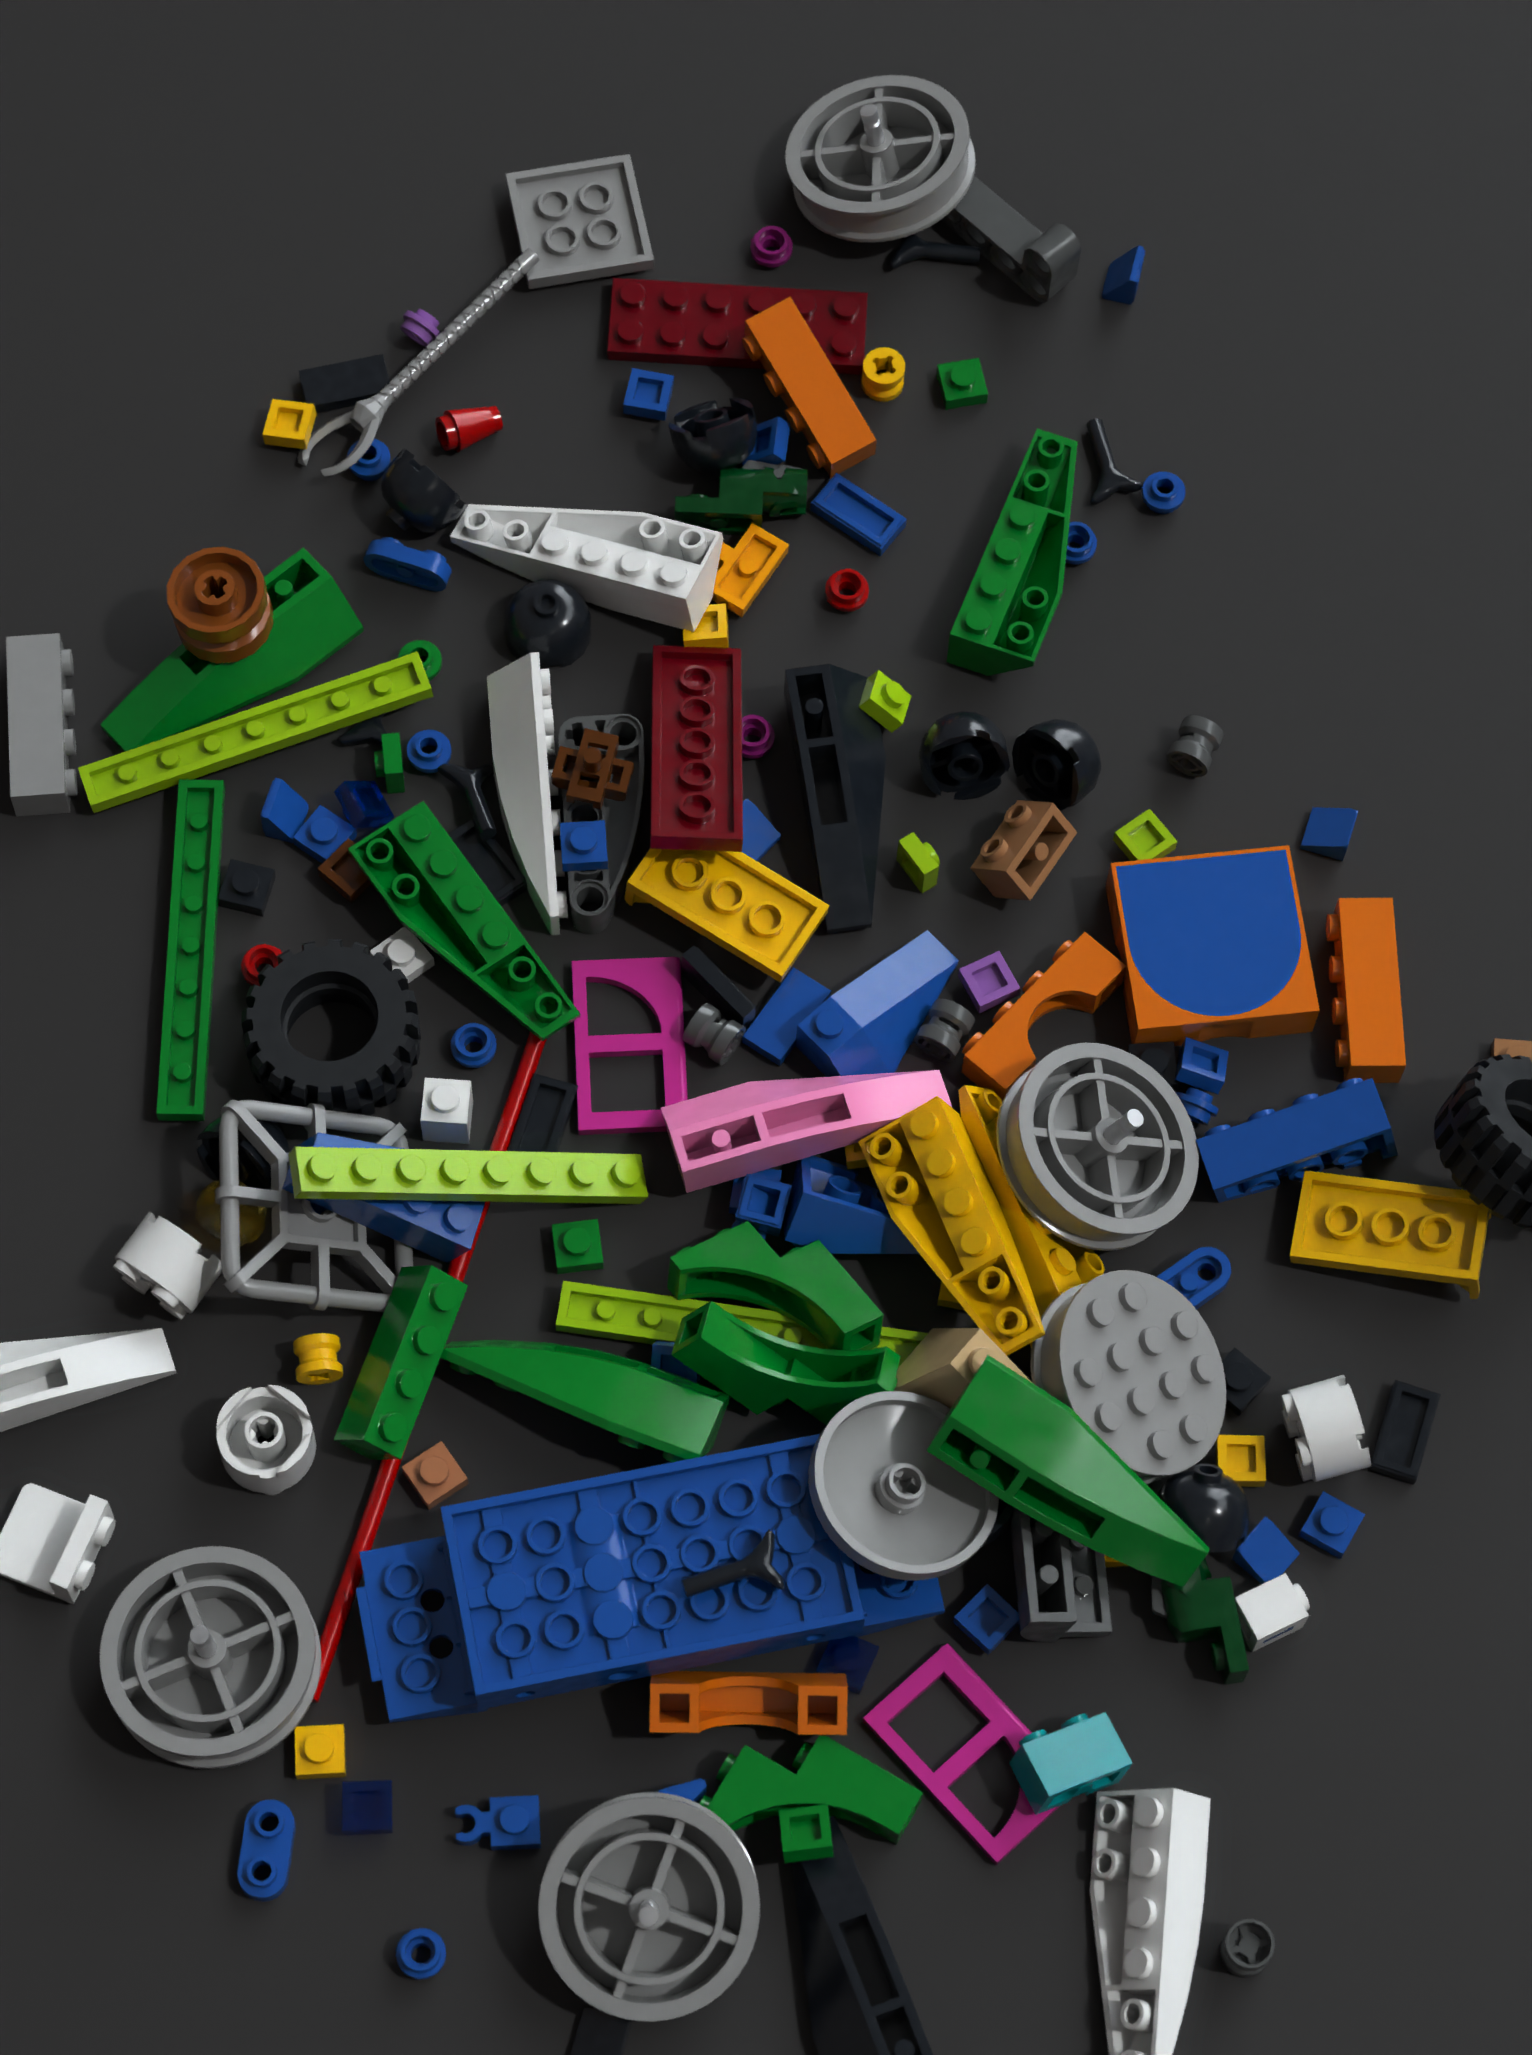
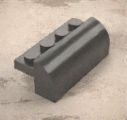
M1014 1507L1010 1529L1021 1636L1028 1640L1039 1642H1056L1060 1637H1107L1112 1632L1105 1555L1049 1528Z

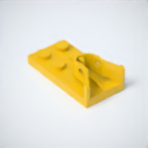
M649 849L627 881L625 901L630 906L634 902L654 905L780 983L828 913L830 907L827 903L743 852Z
M1305 1170L1290 1250L1291 1263L1458 1284L1469 1292L1470 1299H1477L1480 1293L1479 1277L1488 1220L1492 1217L1491 1209L1482 1203L1480 1205L1469 1198L1470 1193L1467 1190Z

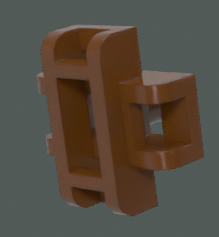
M585 728L579 750L563 746L559 747L551 782L554 786L567 790L566 802L575 803L577 800L591 803L593 808L601 809L604 798L615 801L626 800L630 778L634 771V762L616 758L619 747L618 735ZM598 748L607 750L606 755L601 754ZM565 764H567V765H568L567 770H566V772H563V771H564V768H565ZM611 774H612V775H613V779H612V782L610 783L609 781H610V777H611ZM581 776L598 779L599 781L597 783L581 779Z

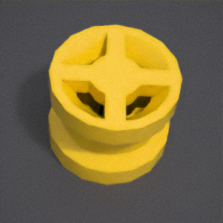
M888 347L873 349L866 355L863 361L861 387L870 399L878 402H888L901 394L905 375V361L902 355ZM877 370H887L885 373L877 374Z
M316 1333L304 1335L293 1341L294 1354L299 1357V1365L295 1370L296 1380L299 1383L319 1385L331 1383L343 1377V1365L337 1361V1353L341 1348L340 1338L337 1335Z

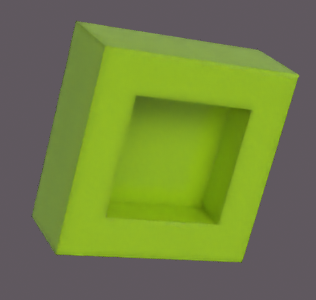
M877 670L867 678L859 708L892 733L903 725L911 695L899 683L892 681L880 670Z
M1148 809L1115 831L1113 841L1130 861L1163 858L1176 849L1178 842L1151 809Z
M914 832L898 841L896 860L919 891L924 893L937 885L940 865L939 857L934 848L928 842L922 844Z

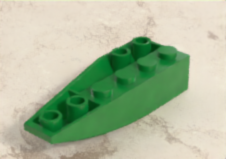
M1038 428L1036 429L950 632L947 654L948 663L987 676L1033 667L1063 592L1078 441Z
M304 547L264 576L267 593L273 607V627L267 641L254 654L237 662L217 664L199 659L188 651L182 643L100 724L101 729L123 752L204 725L297 683L364 631L363 625L333 577Z
M424 801L348 848L349 854L398 921L541 1041H544L580 1017L577 1008Z
M513 1340L452 1341L445 1345L440 1357L449 1361V1367L457 1372L471 1376L479 1374L493 1380V1383L500 1388L520 1392L546 1405L555 1407L600 1428L618 1434L617 1440L624 1445L636 1449H644L645 1445L659 1449L663 1451L662 1457L670 1462L702 1457L713 1448L730 1396L723 1391L694 1382L641 1361L598 1350L555 1343Z
M990 1355L986 1356L946 1414L926 1450L1009 1505L1049 1528L1094 1551L1181 1587H1184L1210 1550L1069 1406Z

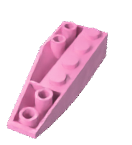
M940 1070L751 1081L661 1107V1112L686 1193L740 1178L746 1176V1174L757 1173L858 1143L861 1139L936 1096H939L949 1106L952 1107Z

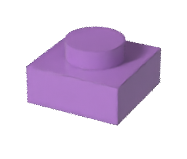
M1000 951L959 969L958 977L978 1013H982L1019 996L1020 986Z

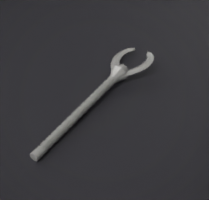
M527 248L508 269L499 275V278H496L490 284V287H487L471 305L469 304L463 310V313H460L444 331L437 335L435 340H432L426 346V349H423L407 367L405 366L399 372V375H396L380 393L368 399L358 401L353 411L330 420L314 431L310 436L307 450L300 449L298 463L307 466L310 451L315 444L333 430L351 422L362 433L357 445L346 459L335 466L321 469L324 477L331 476L354 465L369 449L384 414L395 399L403 394L404 390H407L414 383L413 381H416L432 363L436 362L441 357V354H444L450 348V345H453L469 327H472L478 321L477 319L487 312L486 310H489L496 301L505 295V292H508L514 286V283H517L524 274L539 262L538 255L532 249Z

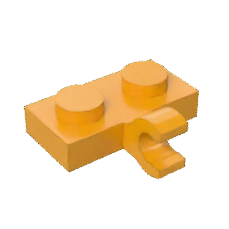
M754 523L750 525L735 548L723 542L718 564L720 569L716 575L712 600L718 604L726 603L728 610L743 617L787 555L789 544Z

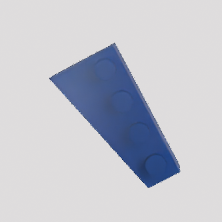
M1361 1078L1350 1079L1339 1084L1336 1087V1091L1322 1096L1315 1093L1307 1094L1294 1100L1291 1107L1276 1112L1273 1109L1261 1110L1248 1118V1122L1234 1127L1228 1124L1219 1125L1206 1131L1205 1137L1197 1139L1196 1142L1218 1202L1221 1203L1276 1188L1280 1184L1279 1178L1288 1176L1290 1180L1303 1181L1305 1170L1321 1172L1324 1166L1329 1164L1342 1165L1343 1170L1362 1164L1361 1158L1370 1153L1380 1151L1382 1159L1397 1156L1398 1152L1392 1129L1373 1078L1365 1081Z
M319 1132L297 1146L403 1149ZM289 1166L282 1189L294 1194ZM306 1199L446 1263L471 1250L485 1202Z

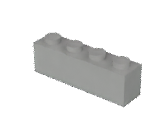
M60 633L6 637L10 798L16 817L70 813V796L78 795L76 770L69 769V756L76 755V737L74 729H68L67 716L75 715L73 689H66V676L74 675L71 649L64 650Z

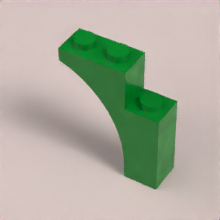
M746 1221L734 1228L723 1229L714 1237L693 1247H685L670 1257L667 1288L677 1300L715 1297L735 1299L760 1305L792 1319L812 1333L828 1349L867 1350L880 1344L884 1314L819 1239L804 1247L793 1248L783 1257H779L751 1223Z
M713 1301L708 1302L682 1318L671 1354L756 1415L774 1405H781L789 1399L825 1425L841 1409L858 1398L877 1392L894 1391L897 1385L896 1374L901 1357L887 1346L867 1350H832L790 1342L752 1327L725 1311Z
M819 1735L814 1745L806 1741L798 1752L792 1764V1768L798 1770L796 1774L747 1745H744L738 1757L730 1753L716 1776V1779L722 1783L714 1797L710 1798L705 1795L699 1804L714 1812L734 1832L755 1822L778 1817L779 1810L828 1805L830 1817L835 1816L837 1819L862 1826L897 1845L921 1803L923 1792L828 1736Z

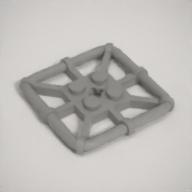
M230 1100L221 1108L222 1116L219 1125L220 1187L215 1189V1202L220 1205L221 1266L223 1276L226 1279L223 1285L231 1293L236 1291L240 1295L255 1299L308 1304L312 1310L323 1311L327 1307H337L383 1313L401 1267L413 1266V1247L394 1239V1275L367 1245L366 1226L330 1210L318 1214L312 1209L310 1201L294 1199V1194L282 1189L290 1166L289 1153H286L257 1120L302 1125L308 1131V1139L318 1132L326 1134V1129L378 1135L381 1138L376 1142L377 1144L409 1149L407 1138L404 1135L407 1130L400 1122L394 1124L392 1121L381 1117L325 1110L322 1104L310 1103L307 1107L257 1100ZM238 1129L271 1165V1190L239 1186ZM239 1204L272 1208V1240L241 1268ZM281 1248L311 1252V1285L258 1280L250 1277ZM329 1254L351 1256L383 1291V1294L330 1288Z

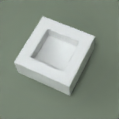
M405 926L370 950V956L372 957L376 953L381 952L391 959L392 970L401 969L408 979V983L434 966V957Z

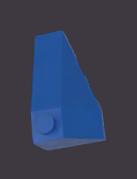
M926 930L834 993L797 1024L795 1046L826 1077L896 1073L900 1061L910 1044L912 1045L919 1028L928 1015L934 1001L941 995L959 960Z
M816 1156L797 1160L790 1197L784 1216L785 1241L791 1242L794 1247H804L819 1239L831 1254H919L891 1219L879 1189L856 1180L859 1171L847 1169L845 1165Z

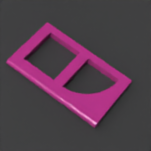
M679 957L572 961L573 1004L580 1013V1017L574 1020L579 1135L666 1132L667 1129L661 1109L592 1112L589 1058L663 1055L665 1106L688 1100L685 1042L683 1041L684 1015L681 959ZM586 982L617 986L640 998L655 1015L661 1033L588 1036Z
M948 1643L942 1645L931 1658L863 1717V1723L995 1865L1004 1859L1060 1807L1057 1806L1035 1815L1020 1786L1014 1812L1004 1828L994 1838L948 1789L1002 1739L1007 1743L1013 1755H1015L1020 1748L1019 1742L1032 1733ZM944 1676L988 1724L933 1773L894 1731L889 1723L940 1677Z

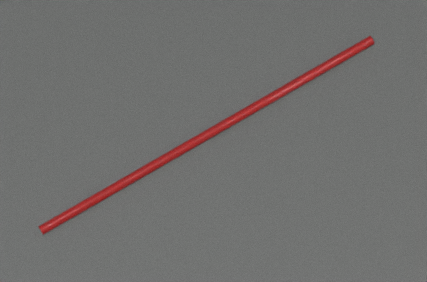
M531 1031L489 1151H508L530 1083L540 1061L547 1039L541 1041ZM485 1202L471 1250L450 1261L447 1274L461 1282L464 1281L491 1202ZM402 1458L401 1460H382L320 1637L321 1672L312 1703L319 1702L356 1595V1588H358L363 1574L359 1552L371 1550Z

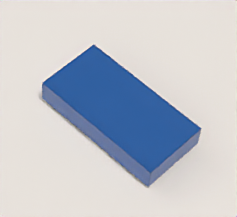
M838 473L833 476L811 502L812 512L880 557L906 527L907 518Z
M793 967L744 1033L742 1043L781 1066L796 1045L797 1024L831 996V990Z

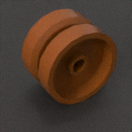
M224 546L203 548L186 556L173 569L167 583V604L174 619L177 633L188 651L199 659L217 664L237 662L254 654L267 641L273 627V607L267 593L264 576L253 559L242 551Z

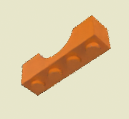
M1086 932L1074 943L1071 940L1064 942L1052 958L1054 963L1045 973L1040 970L1036 971L1022 989L1024 994L1014 1004L1011 1001L1006 1002L993 1017L992 1022L994 1025L984 1035L981 1032H977L962 1050L964 1060L961 1072L978 1087L993 1089L1002 1102L1014 1082L1035 1066L1036 1057L1029 1044L1028 1031L1040 1017L1059 1009H1076L1093 1014L1122 984L1126 965Z
M673 1671L653 1675L650 1679L649 1732L700 1733L709 1728L726 1725H765L787 1729L797 1735H847L846 1673Z

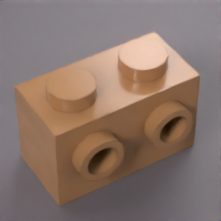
M1017 800L1007 810L1003 822L993 836L982 846L980 855L970 868L994 897L1031 901L1077 834V831L1053 802Z

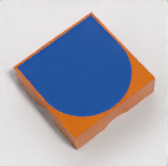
M1289 845L1110 863L1105 886L1115 944L1122 962L1126 965L1123 995L1132 1044L1174 1041V1046H1181L1186 1037L1202 1042L1219 1037H1243L1249 1039L1313 1031L1320 1009Z

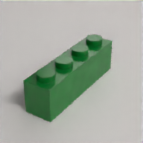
M432 1265L401 1267L334 1441L371 1460H401L468 1285Z

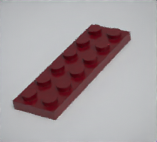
M613 278L607 350L608 360L764 369L759 359L752 361L742 343V338L745 337V320L791 297L836 373L862 375L863 361L865 359L868 293Z
M653 645L650 849L742 852L741 648Z

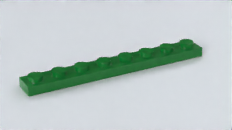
M179 779L156 1111L158 1121H205L225 803L224 780Z

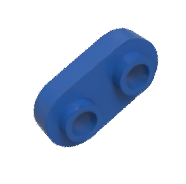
M390 537L372 540L363 558L365 565L381 576L430 591H443L452 573L446 558L440 553L432 550L419 551L406 547L400 541Z
M1201 1247L1162 1272L1157 1278L1173 1286L1197 1310L1226 1288L1231 1276V1264L1222 1251L1213 1247ZM1203 1269L1209 1270L1214 1278L1205 1281L1199 1277L1198 1271Z
M263 1800L255 1804L248 1812L245 1820L237 1876L243 1892L255 1901L267 1902L277 1898L283 1893L289 1880L296 1823L290 1808L278 1800ZM269 1816L276 1817L279 1820V1824L275 1830L267 1832L261 1829L263 1819ZM266 1865L271 1868V1875L266 1880H256L253 1877L254 1870L258 1866Z

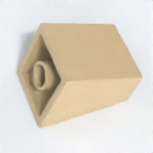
M932 1328L898 1367L896 1374L897 1385L894 1391L923 1395L951 1409L987 1355H990L1028 1381L1030 1380L981 1328Z

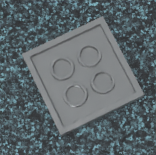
M630 154L506 173V186L521 254L527 248H530L539 257V262L526 273L529 289L654 269V257Z

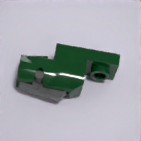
M748 460L742 468L720 470L719 498H712L703 494L675 496V521L718 531L723 535L743 536L752 523L762 528V514H769L770 517L793 514L806 515L808 469Z
M1205 1558L1184 1587L1150 1575L1151 1610L1154 1614L1166 1619L1169 1630L1176 1641L1183 1643L1215 1638L1216 1642H1210V1656L1214 1671H1222L1224 1685L1244 1682L1249 1672V1666L1230 1576L1207 1580V1578H1212Z

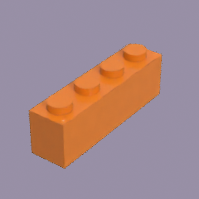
M788 297L745 320V337L742 338L744 348L752 361L760 360L767 372L763 374L768 389L774 397L781 395L788 407L785 410L787 420L796 433L802 431L809 442L806 449L816 468L824 467L829 477L832 478L836 473L839 474L873 456L876 451L877 439L792 298Z
M1338 898L1334 913L1328 914L1326 917L1327 941H1334L1335 956H1330L1329 979L1330 983H1337L1338 998H1333L1332 1021L1334 1025H1340L1341 1040H1336L1335 1043L1336 1066L1343 1067L1344 1081L1354 1078H1361L1365 1081L1373 1078L1374 1083H1399L1406 1067L1393 898Z

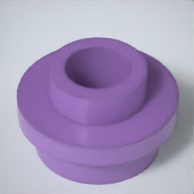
M418 309L416 313L409 310L404 313L403 319L405 321L400 329L418 344L426 347L440 334V331L437 329L439 322L428 312Z

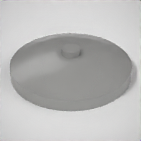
M885 1391L869 1394L849 1403L831 1419L819 1435L809 1464L808 1482L812 1504L822 1527L830 1539L841 1551L859 1565L872 1572L893 1579L927 1580L943 1576L962 1566L983 1545L993 1528L998 1512L999 1497L926 1451L950 1408L923 1395L904 1391Z

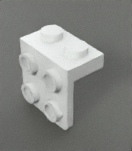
M33 1483L26 1484L22 1488L0 1534V1575L74 1604L80 1591H84L88 1587L95 1571L94 1561L101 1546L105 1547L113 1534L116 1520L114 1519L115 1517L109 1502L90 1494L85 1504Z

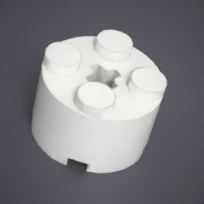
M148 1212L116 1255L115 1260L117 1262L113 1266L123 1275L122 1279L141 1294H145L150 1288L152 1290L151 1293L160 1300L159 1305L180 1320L187 1313L191 1314L223 1272L220 1259L214 1254L211 1255L209 1260L202 1256L201 1243L163 1217L159 1216L156 1219L152 1212Z
M1344 1375L1290 1389L1288 1394L1281 1395L1284 1408L1281 1412L1288 1437L1298 1436L1295 1439L1298 1454H1295L1303 1482L1311 1479L1314 1482L1371 1467L1369 1448L1362 1449L1359 1442L1362 1439V1434L1365 1433L1360 1413L1350 1385L1345 1384Z
M278 1385L242 1389L230 1397L217 1417L216 1441L223 1465L230 1477L242 1487L266 1495H276L295 1485L309 1471L316 1452L315 1434L307 1407L292 1391ZM274 1434L275 1439L271 1442L264 1441L261 1444L258 1443L257 1439L260 1436L269 1439Z

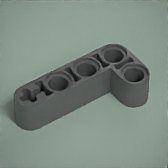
M975 176L963 199L949 214L941 219L943 223L969 245L981 247L980 254L1038 302H1048L1077 275L1081 245L1075 234L1068 227L1056 223L1043 234Z

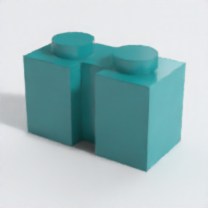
M1106 1712L1088 1718L1086 1713L1079 1714L1064 1722L1060 1730L1047 1734L1042 1729L1027 1735L1019 1742L1020 1748L1009 1762L1035 1815L1068 1803L1072 1797L1085 1793V1795L1118 1783L1133 1764Z

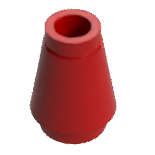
M493 405L490 407L445 410L443 416L435 419V428L438 440L445 451L454 449L456 452H460L495 432L501 431L503 429V422L498 408Z

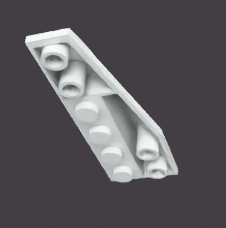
M468 504V507L451 533L450 539L452 543L533 582L541 579L557 580L572 586L583 596L586 602L616 612L694 632L712 600L723 534L718 531L644 512Z
M532 652L487 676L493 769L501 816L519 871L525 877L529 895L550 935H560L559 918H568L566 891H557L556 877H565V872L562 870L561 850H554L553 836H560V809L551 810L550 796H558V787L554 786L551 782L553 769H548L547 756L555 755L549 668L540 669L539 652Z
M162 1328L0 1343V1432L176 1374L177 1372Z
M1176 1788L1097 1792L1090 1897L1109 2055H1172L1188 1999L1198 1949L1205 1893L1210 1798Z

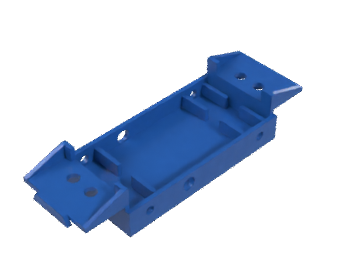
M817 1434L441 1507L445 1536L359 1552L365 1587L356 1588L372 1682L382 1680L389 1722L478 1713L487 1711V1708L845 1637L852 1639L945 1613L938 1577L914 1581L893 1579L877 1573L866 1574L861 1571L858 1563L849 1558L830 1539L814 1510L808 1482L811 1454L820 1435ZM768 1530L774 1533L775 1548L772 1566L783 1578L785 1586L783 1590H779L762 1580L745 1578L688 1598L686 1597L681 1579L741 1560L755 1549ZM429 1591L441 1593L445 1599L442 1608L435 1612L426 1611L421 1606V1599L425 1593ZM439 1637L447 1638L453 1644L451 1654L442 1659L434 1657L429 1651L431 1642Z

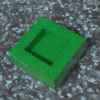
M979 358L937 364L936 375L945 410L987 403L988 391Z
M400 733L381 734L383 751H374L376 777H385L387 794L405 792Z
M598 1219L551 1224L557 1274L604 1269Z
M828 1805L779 1810L782 1850L785 1863L834 1857Z

